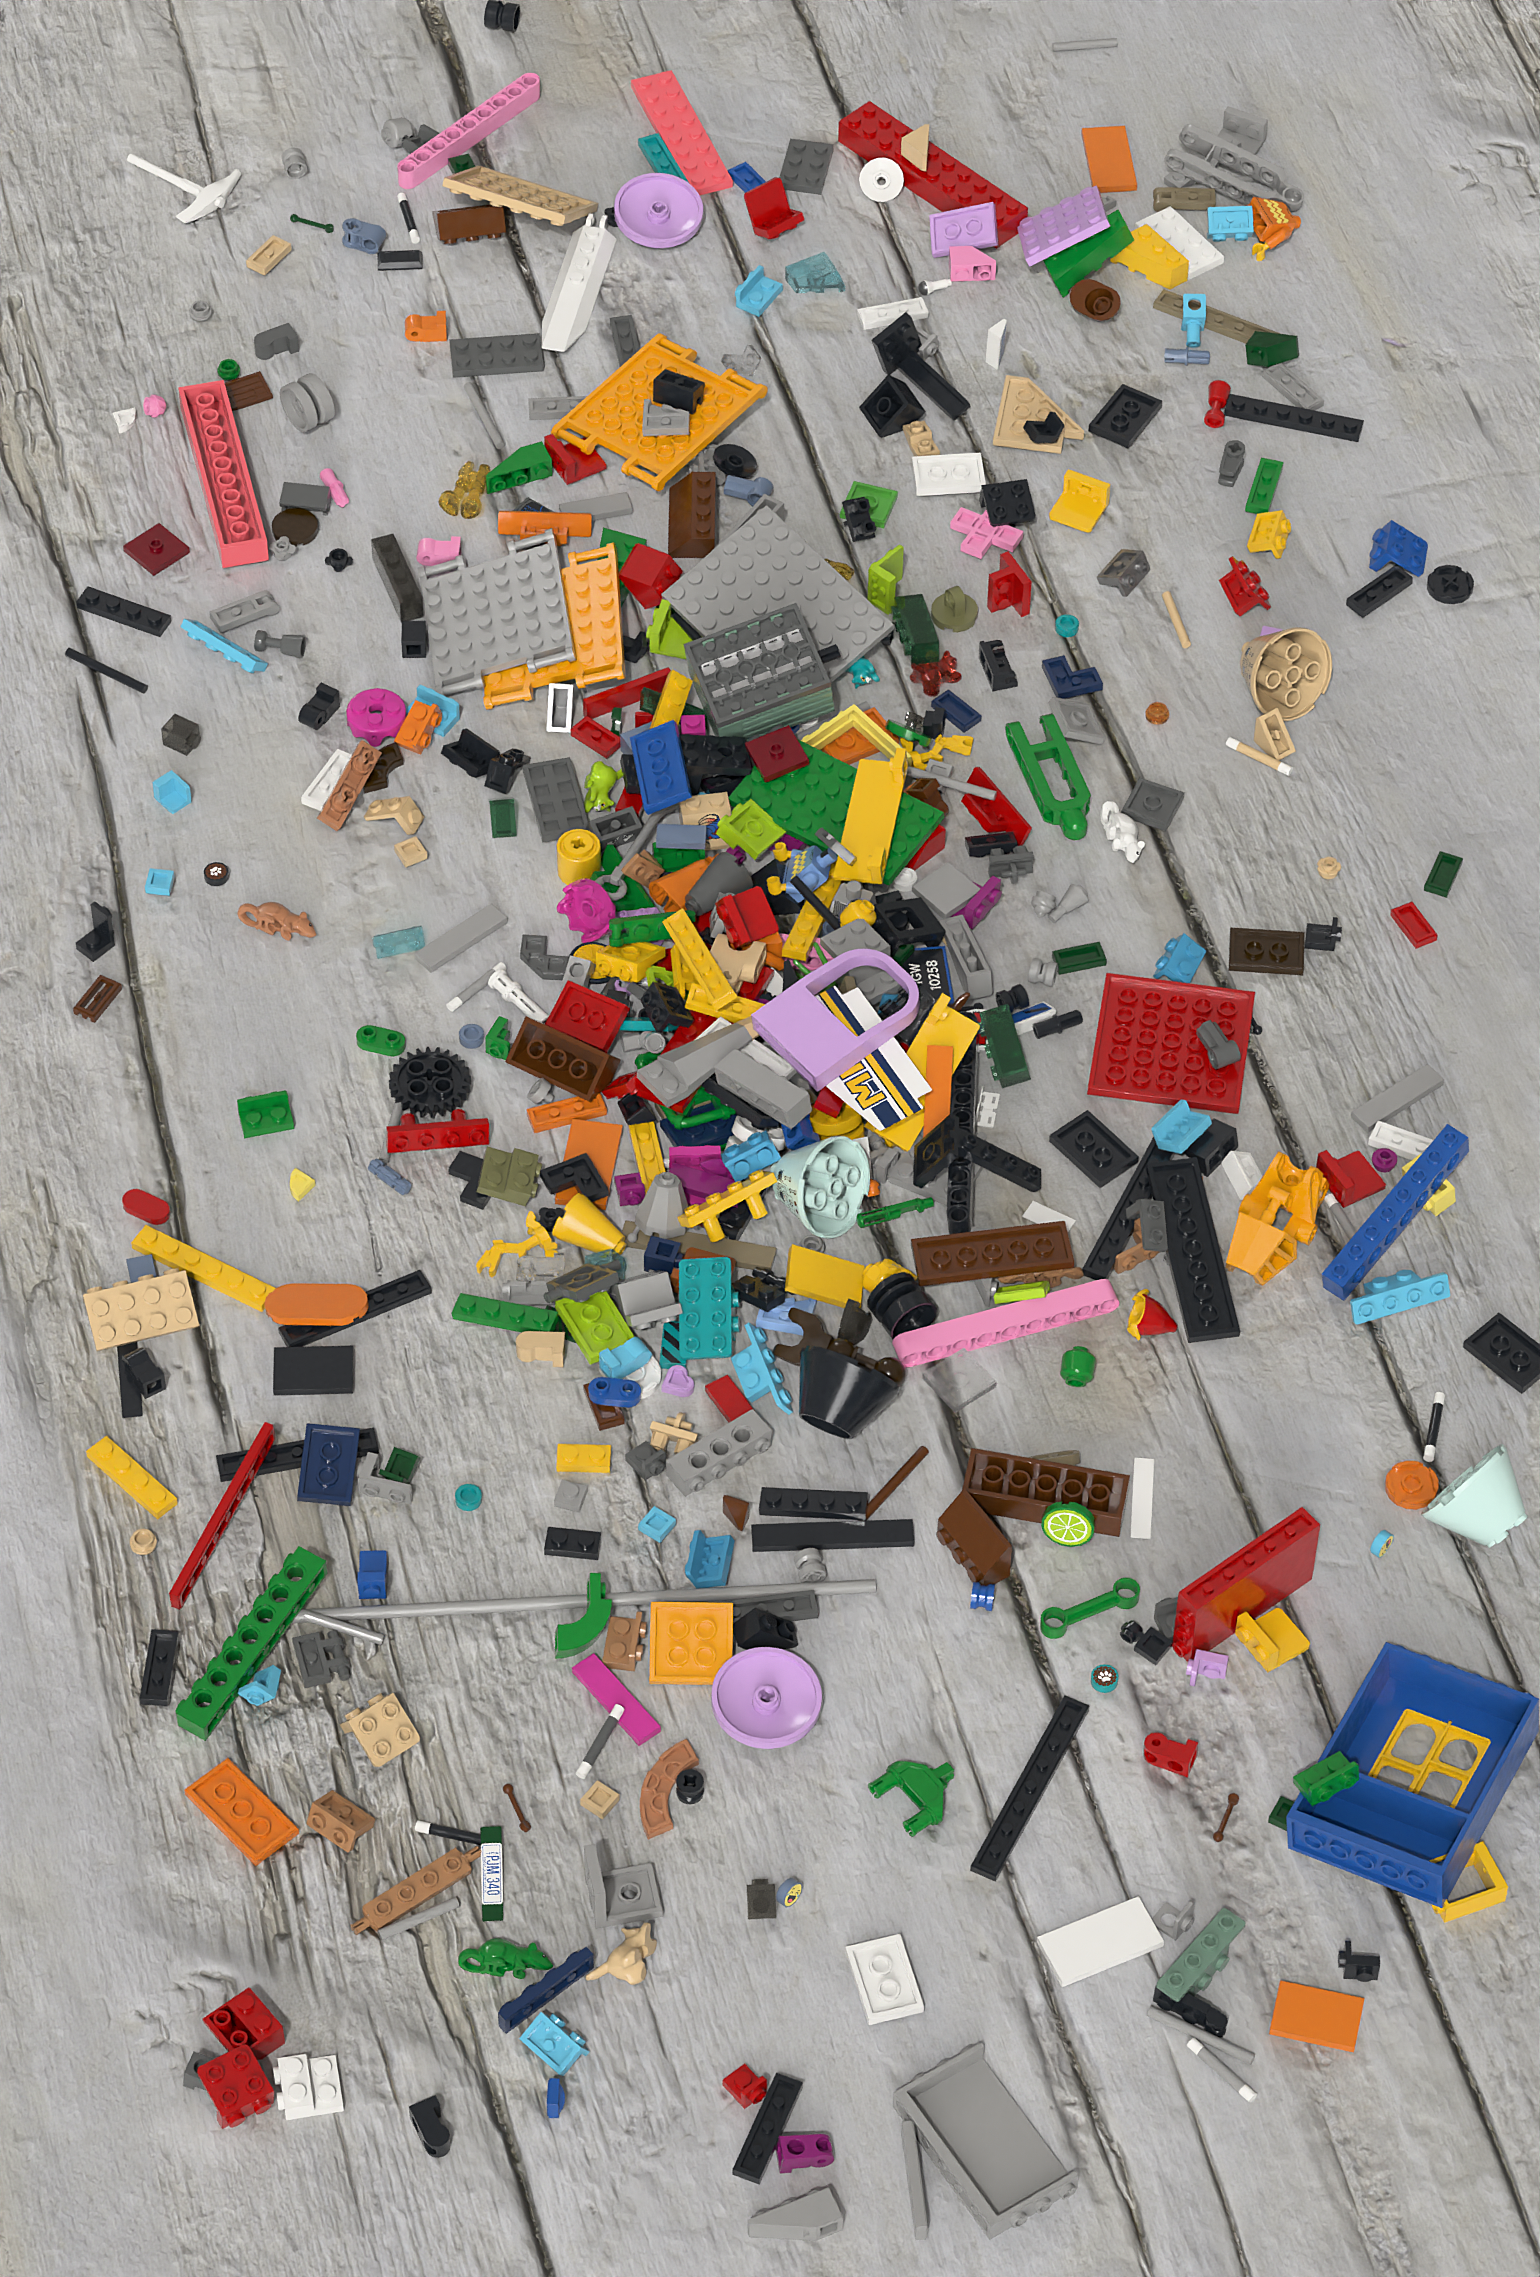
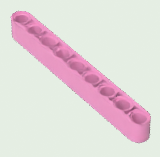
M535 73L523 74L401 160L397 165L399 186L404 189H412L446 166L448 158L463 154L535 103L540 98L539 76Z
M1100 1279L1048 1293L1044 1298L1022 1300L904 1332L893 1339L892 1345L899 1361L902 1362L904 1367L908 1368L1114 1311L1120 1303L1108 1279Z

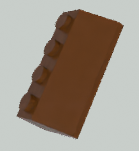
M691 472L669 488L668 554L672 558H705L715 548L716 472Z
M525 1016L505 1062L533 1076L544 1078L550 1084L592 1102L611 1083L621 1059L538 1020Z

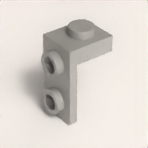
M368 1452L365 1461L360 1462L357 1471L360 1493L369 1497L390 1499L396 1503L411 1504L412 1486L377 1477L379 1472L378 1454Z

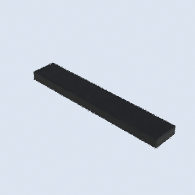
M417 1270L366 1291L369 1303L367 1312L361 1318L359 1316L354 1318V1322L348 1325H283L278 1328V1331L287 1347H303L432 1293V1288L422 1271Z
M374 1427L360 1430L357 1458L367 1456L368 1452L379 1454ZM304 1440L272 1445L255 1476L301 1468ZM249 1450L216 1455L221 1482L233 1479Z
M913 1519L751 1524L752 1552L800 1551L807 1548L829 1550L914 1547Z

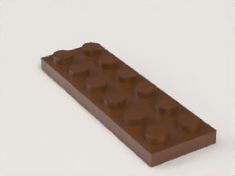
M1065 1221L911 1239V1249L919 1286L1074 1268V1258Z

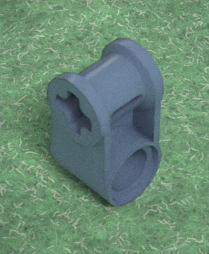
M354 218L346 219L342 224L344 231L342 243L347 248L375 254L386 238V231L379 225L366 223Z

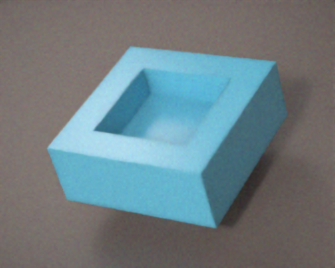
M150 868L145 884V892L148 894L170 896L175 878L174 871Z
M654 1506L640 1521L638 1530L661 1543L676 1526V1519Z

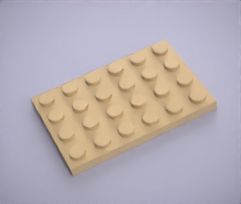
M476 166L444 177L442 185L443 187L450 188L449 191L452 193H466L470 195L471 199L480 201L485 199L490 201V204L493 206L502 207L504 205L510 207L512 212H526L534 219L542 220L545 218L551 220L550 223L557 226H563V224L588 216L589 213L597 212L599 204L482 166Z

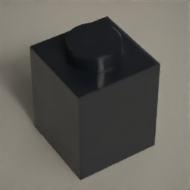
M402 621V658H426V621Z

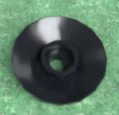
M723 444L714 450V463L726 475L748 478L756 472V459L745 448L735 444Z

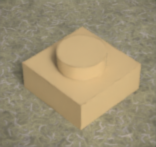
M416 836L394 845V851L405 867L427 859V851Z
M597 1780L580 1799V1805L603 1820L620 1801V1796Z

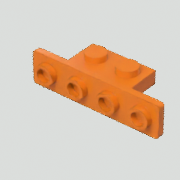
M499 511L498 533L520 535V540L545 533V530L550 528L554 531L557 546L567 544L568 536L590 537L592 534L591 513Z

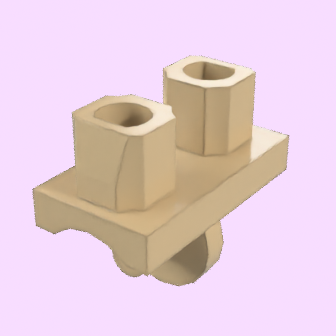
M682 1412L677 1414L676 1419L667 1416L665 1424L652 1421L650 1426L652 1432L650 1445L658 1451L662 1449L665 1452L670 1440L677 1442L674 1450L676 1455L699 1440L698 1434L689 1432L692 1430L693 1424L685 1421V1413Z

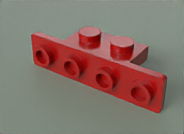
M975 767L966 783L997 791L996 799L993 801L968 793L964 794L961 802L985 831L1013 832L1017 840V846H1022L1032 827L980 767Z

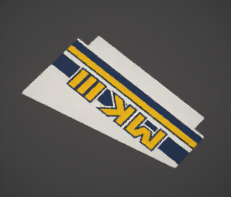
M834 986L815 996L855 1036H860L865 1031L882 1022L858 987L842 995L837 987ZM894 1037L826 1085L827 1088L879 1131L923 1109L917 1098L932 1091Z

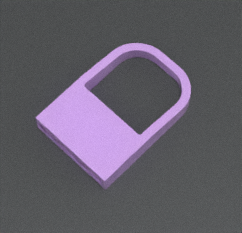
M872 949L850 950L804 976L751 1014L753 1029L818 1092L908 1027L914 1021L919 1011V991L914 979L890 956ZM875 966L887 972L908 993L909 999L901 1010L865 1031L860 1036H855L814 995L855 967Z

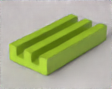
M1046 1280L1002 1286L998 1288L993 1296L995 1304L1044 1298L1051 1289L1049 1281Z

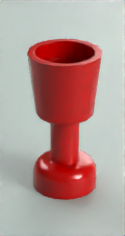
M1216 380L1208 386V403L1212 409L1206 412L1204 422L1211 428H1219L1225 422V415L1221 408L1225 407L1231 391L1230 385L1225 381Z

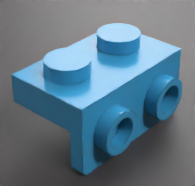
M1183 933L1176 939L1174 937L1171 938L1165 945V954L1155 964L1157 969L1153 975L1154 978L1158 979L1165 975L1175 982H1191L1206 950Z
M701 1530L694 1531L693 1539L689 1546L688 1563L685 1565V1574L696 1588L726 1585L735 1543L731 1535L706 1538Z

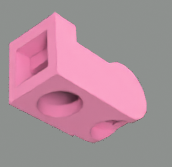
M451 536V541H438L432 538L421 539L418 543L417 561L425 566H433L456 559L455 557L462 553L461 537Z

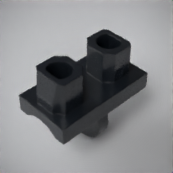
M865 497L843 501L842 505L847 520L843 523L844 527H849L852 542L875 538L876 526L875 522L870 518L869 500L865 499Z

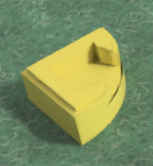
M297 1168L292 1171L289 1182L292 1196L299 1202L315 1187V1180Z

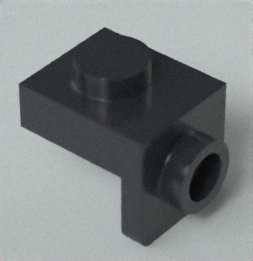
M1049 412L1045 421L1027 420L1023 429L1029 435L1030 440L1035 443H1055L1064 428V423L1055 412Z
M1333 917L1332 926L1307 923L1305 948L1334 951L1335 942L1341 941L1342 927H1337L1338 917Z
M1345 1941L1344 1950L1338 1951V1968H1343V1979H1356L1361 1982L1378 1980L1380 1956L1351 1955V1941Z

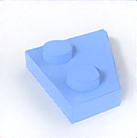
M794 1297L785 1298L784 1303L769 1312L759 1309L756 1327L803 1336L802 1327L789 1319L788 1312L790 1308H797L814 1315L817 1300L809 1298V1300L795 1302Z

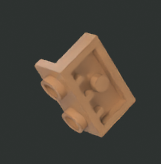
M637 1611L636 1619L610 1616L602 1663L607 1668L635 1671L636 1661H642L643 1645H639L640 1638H645L647 1632V1622H643L642 1612Z
M331 1790L312 1802L306 1824L344 1851L350 1852L353 1850L356 1838L373 1828L375 1818L334 1790Z

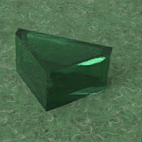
M514 798L488 799L492 838L517 836Z

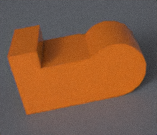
M437 311V316L409 315L405 319V337L415 342L447 341L446 311Z

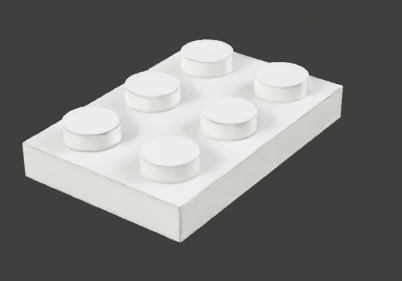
M981 453L912 457V469L917 496L977 493L981 491V485H986Z
M900 1934L845 1947V1954L869 2025L924 2012V2004Z

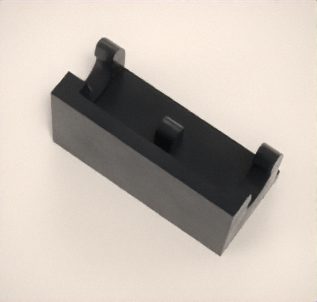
M665 369L653 379V401L694 414L697 407L696 402L700 405L703 402L705 382Z
M1001 640L979 642V660L992 692L1018 687L1015 671L1010 667L1004 648L992 650L994 647L1003 646Z
M1215 1118L1211 1120L1212 1124L1183 1152L1188 1157H1197L1200 1172L1206 1177L1222 1163L1230 1151H1235L1239 1147L1236 1128Z

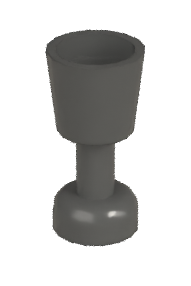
M257 630L254 649L255 651H265L267 647L280 648L283 654L303 658L306 649V636L283 635L279 639L268 637L266 631Z

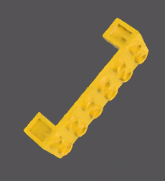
M896 748L895 757H891L890 762L867 759L859 760L841 844L857 857V861L850 866L838 856L834 871L835 880L872 884L883 883L908 770L907 751L905 748Z
M943 993L935 1002L906 1052L925 1080L927 1045L953 1046V1075L980 1028L979 1024L947 1006L951 998ZM925 1094L917 1098L923 1109L881 1131L868 1121L864 1127L908 1152L924 1126Z

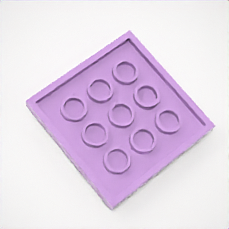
M1096 185L1084 188L1080 194L1074 197L1064 198L1060 204L1054 207L1044 208L1040 214L1034 217L1024 218L1017 229L1025 259L1030 267L1110 227L1101 193Z

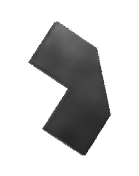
M459 1151L448 1169L449 1175L468 1181L460 1195V1201L483 1210L491 1196L476 1192L483 1159Z

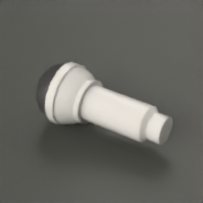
M950 279L933 282L923 280L919 283L918 290L920 294L928 296L934 290L947 288L952 283Z

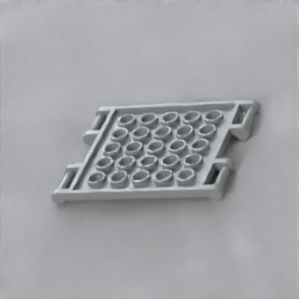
M552 528L545 530V533L515 541L513 539L507 541L510 553L508 556L466 567L464 556L459 555L454 560L427 568L425 566L417 568L421 583L436 684L435 690L437 693L447 696L474 687L478 689L485 687V675L526 663L529 672L534 673L542 667L566 660L569 662L576 660L557 543ZM548 542V544L518 552V550ZM457 568H458L457 571H453V572H450V573H447V574H443V575H440V576H436V577H433V578H430V579H429L430 576H433V575H436V574H440V573L447 572V571H450V570H453V569H457Z

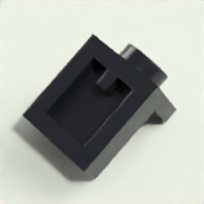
M640 631L635 639L623 635L624 660L637 663L640 657L646 654L648 642H646L645 632Z

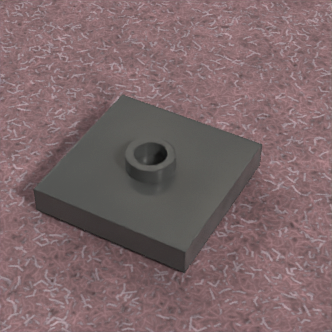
M1139 777L1121 813L1128 815L1134 821L1167 831L1184 799L1185 792Z

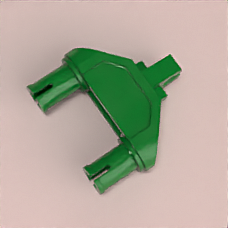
M896 1761L887 1767L886 1773L873 1782L868 1783V1788L872 1795L876 1792L874 1797L879 1799L883 1794L896 1786L911 1799L921 1811L908 1820L903 1821V1827L907 1833L911 1830L909 1835L914 1837L930 1824L933 1826L942 1822L943 1791L947 1788V1783L954 1778V1769L948 1762L933 1769L928 1768L924 1764Z

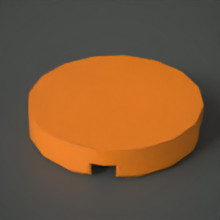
M1403 1461L1397 1463L1386 1475L1385 1491L1389 1499L1405 1509L1417 1510L1427 1507L1438 1494L1439 1484L1435 1472L1430 1467L1428 1469L1423 1466L1421 1462Z

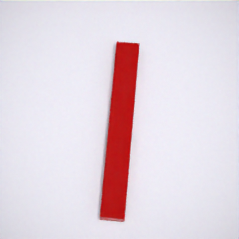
M264 1422L180 1572L169 1592L171 1607L179 1610L182 1609L275 1441L273 1424Z

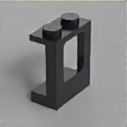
M921 897L873 905L877 919L872 928L890 945V957L895 956L899 945L924 942L927 947H937L946 933V930ZM907 911L908 922L914 929L897 930L886 914Z

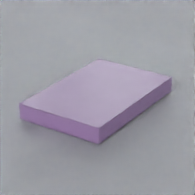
M994 202L929 215L931 250L934 258L949 255V246H973L976 249H982L998 245L996 207Z

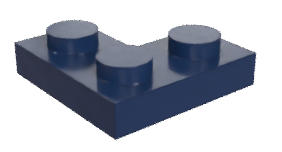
M1064 655L1042 660V669L1057 698L1066 699L1103 690V682L1095 667L1072 672Z

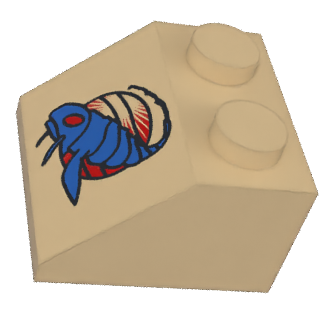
M727 792L695 795L679 802L680 825H706L705 851L727 849L730 847L716 834L719 829L717 823L726 814L731 816Z

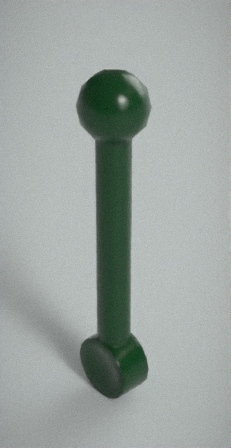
M296 214L290 216V220L293 223L301 222L322 228L327 233L334 231L332 224L324 225L300 218Z

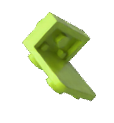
M662 599L659 608L654 610L653 625H649L647 628L646 638L650 639V652L686 659L684 644L691 642L692 639L671 617V603L668 600Z

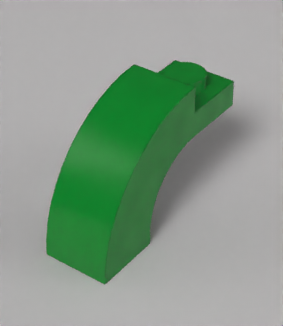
M590 1573L588 1576L586 1614L574 1623L557 1625L555 1630V1659L568 1658L582 1653L592 1646L602 1634L611 1612L612 1599H605L606 1585L605 1582H601V1573Z

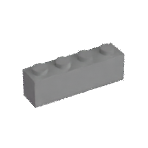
M734 1049L714 1066L717 1083L790 1129L812 1111L810 1095L804 1088H799L792 1084L785 1076H779L774 1073L767 1065H761L756 1062L749 1054H743Z

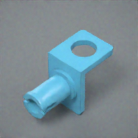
M1184 294L1181 330L1187 331L1186 346L1196 348L1201 344L1200 331L1204 330L1206 320V295ZM1198 300L1201 303V307L1198 310H1192L1188 307L1189 301Z

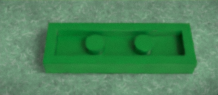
M1261 457L1247 499L1245 512L1255 514L1269 512L1284 462Z

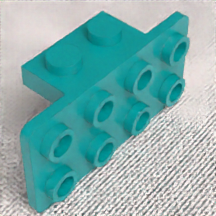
M728 1257L683 1259L679 1262V1303L682 1309V1314H679L680 1357L683 1360L730 1357L732 1355V1341H736V1332H740V1318L736 1316V1307H740L739 1292H735L732 1285L731 1260Z

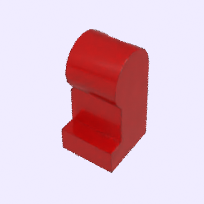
M1161 1733L1147 1735L1144 1741L1145 1760L1151 1765L1188 1778L1197 1758L1198 1742L1188 1739L1186 1744L1168 1740Z

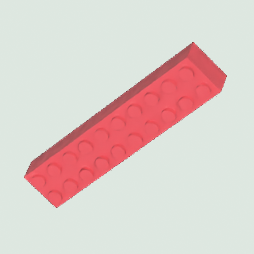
M224 380L178 387L180 408L222 568L269 560L267 538Z

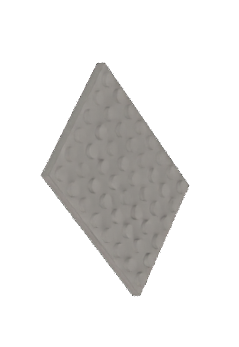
M767 505L661 594L662 599L668 600L671 603V607L702 637L797 603L817 651L835 644L838 646L841 658L823 664L831 683L894 630L893 623Z

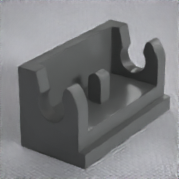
M284 482L279 502L280 507H282L281 511L286 510L288 506L321 509L323 515L327 516L332 500L330 487Z

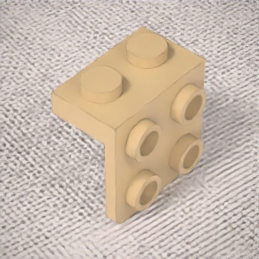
M382 1693L375 1695L367 1701L368 1707L360 1710L359 1707L344 1715L347 1720L339 1724L345 1734L349 1732L354 1733L374 1767L384 1765L420 1740L419 1734L394 1693L385 1696Z

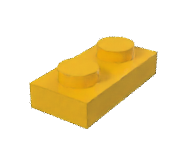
M558 1444L557 1472L610 1473L611 1445Z

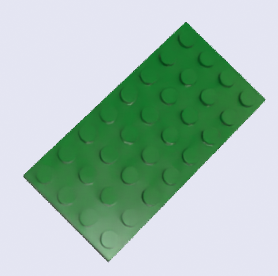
M797 739L809 759V765L766 783L756 766H754L751 775H747L728 797L729 804L736 807L739 803L744 805L752 799L773 818L774 823L786 831V834L809 846L815 845L823 852L829 847L815 833L819 828H823L841 843L857 769ZM902 792L883 883L888 886L891 885L944 819V812Z

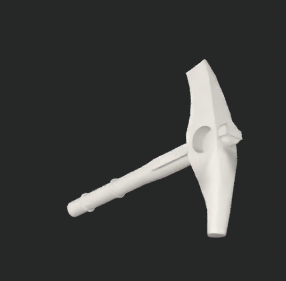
M129 154L127 158L128 162L136 165L138 168L140 167L197 197L188 208L176 215V218L184 223L199 219L213 212L218 207L222 209L226 199L241 176V172L238 169H234L228 177L203 188L144 160L142 157Z

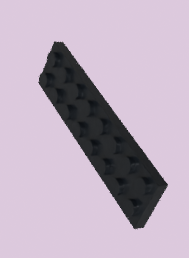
M1197 1157L1147 1163L1146 1172L1153 1200L1164 1201L1168 1245L1166 1254L1188 1343L1239 1337L1240 1328Z

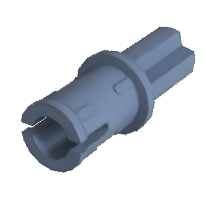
M1188 347L1186 349L1165 348L1164 362L1185 363L1186 366L1188 363L1209 364L1210 352L1189 350Z

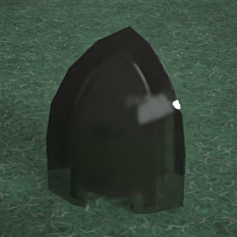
M848 1298L837 1338L848 1339L856 1345L864 1340L868 1334L873 1319L870 1311L866 1313L859 1308V1302Z

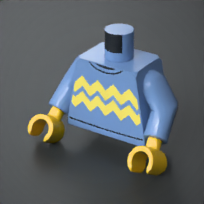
M775 843L776 850H773L774 858L780 862L788 858L791 859L786 861L782 884L777 876L767 879L768 891L772 895H778L782 891H786L798 903L805 898L790 883L791 879L797 875L813 892L827 881L830 865L837 860L836 853L830 848L822 852L815 845L806 850L792 849V851H787L785 843Z

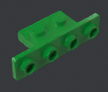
M608 844L601 856V866L605 871H594L590 877L591 880L595 881L603 875H611L616 866L618 867L622 861V857L613 844ZM625 875L623 881L627 885L626 895L619 900L612 901L616 912L655 907L641 885ZM610 882L602 885L605 891L610 893H616L620 887L610 884Z

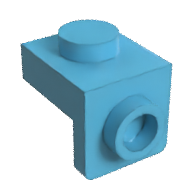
M272 1665L255 1673L254 1681L239 1688L238 1695L256 1706L274 1699L279 1688L281 1670Z

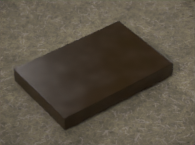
M1230 927L1228 971L1303 976L1305 932Z

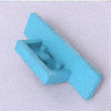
M1400 1270L1392 1276L1377 1277L1372 1282L1363 1284L1366 1295L1352 1299L1350 1305L1353 1322L1358 1325L1450 1297L1448 1275L1442 1272L1421 1279L1412 1270Z
M748 1322L744 1326L752 1345L731 1357L746 1398L750 1402H754L771 1391L776 1405L789 1415L793 1413L790 1404L792 1398L782 1385L784 1378L781 1372L773 1363L776 1359L765 1343L767 1336L760 1327L756 1328Z

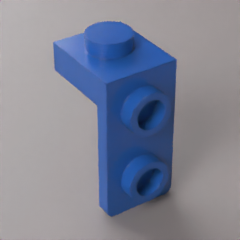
M385 1550L360 1551L359 1572L357 1574L359 1599H386L387 1552Z

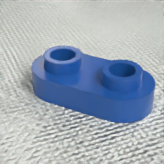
M598 1377L593 1379L588 1386L589 1398L595 1404L629 1408L636 1406L641 1400V1388L637 1382L632 1380Z

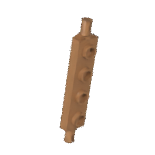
M475 1846L463 1854L455 1847L363 1905V1918L350 1925L352 1931H354L355 1935H358L368 1927L377 1931L397 1921L471 1874L470 1863L481 1857L482 1851L479 1850L478 1846Z

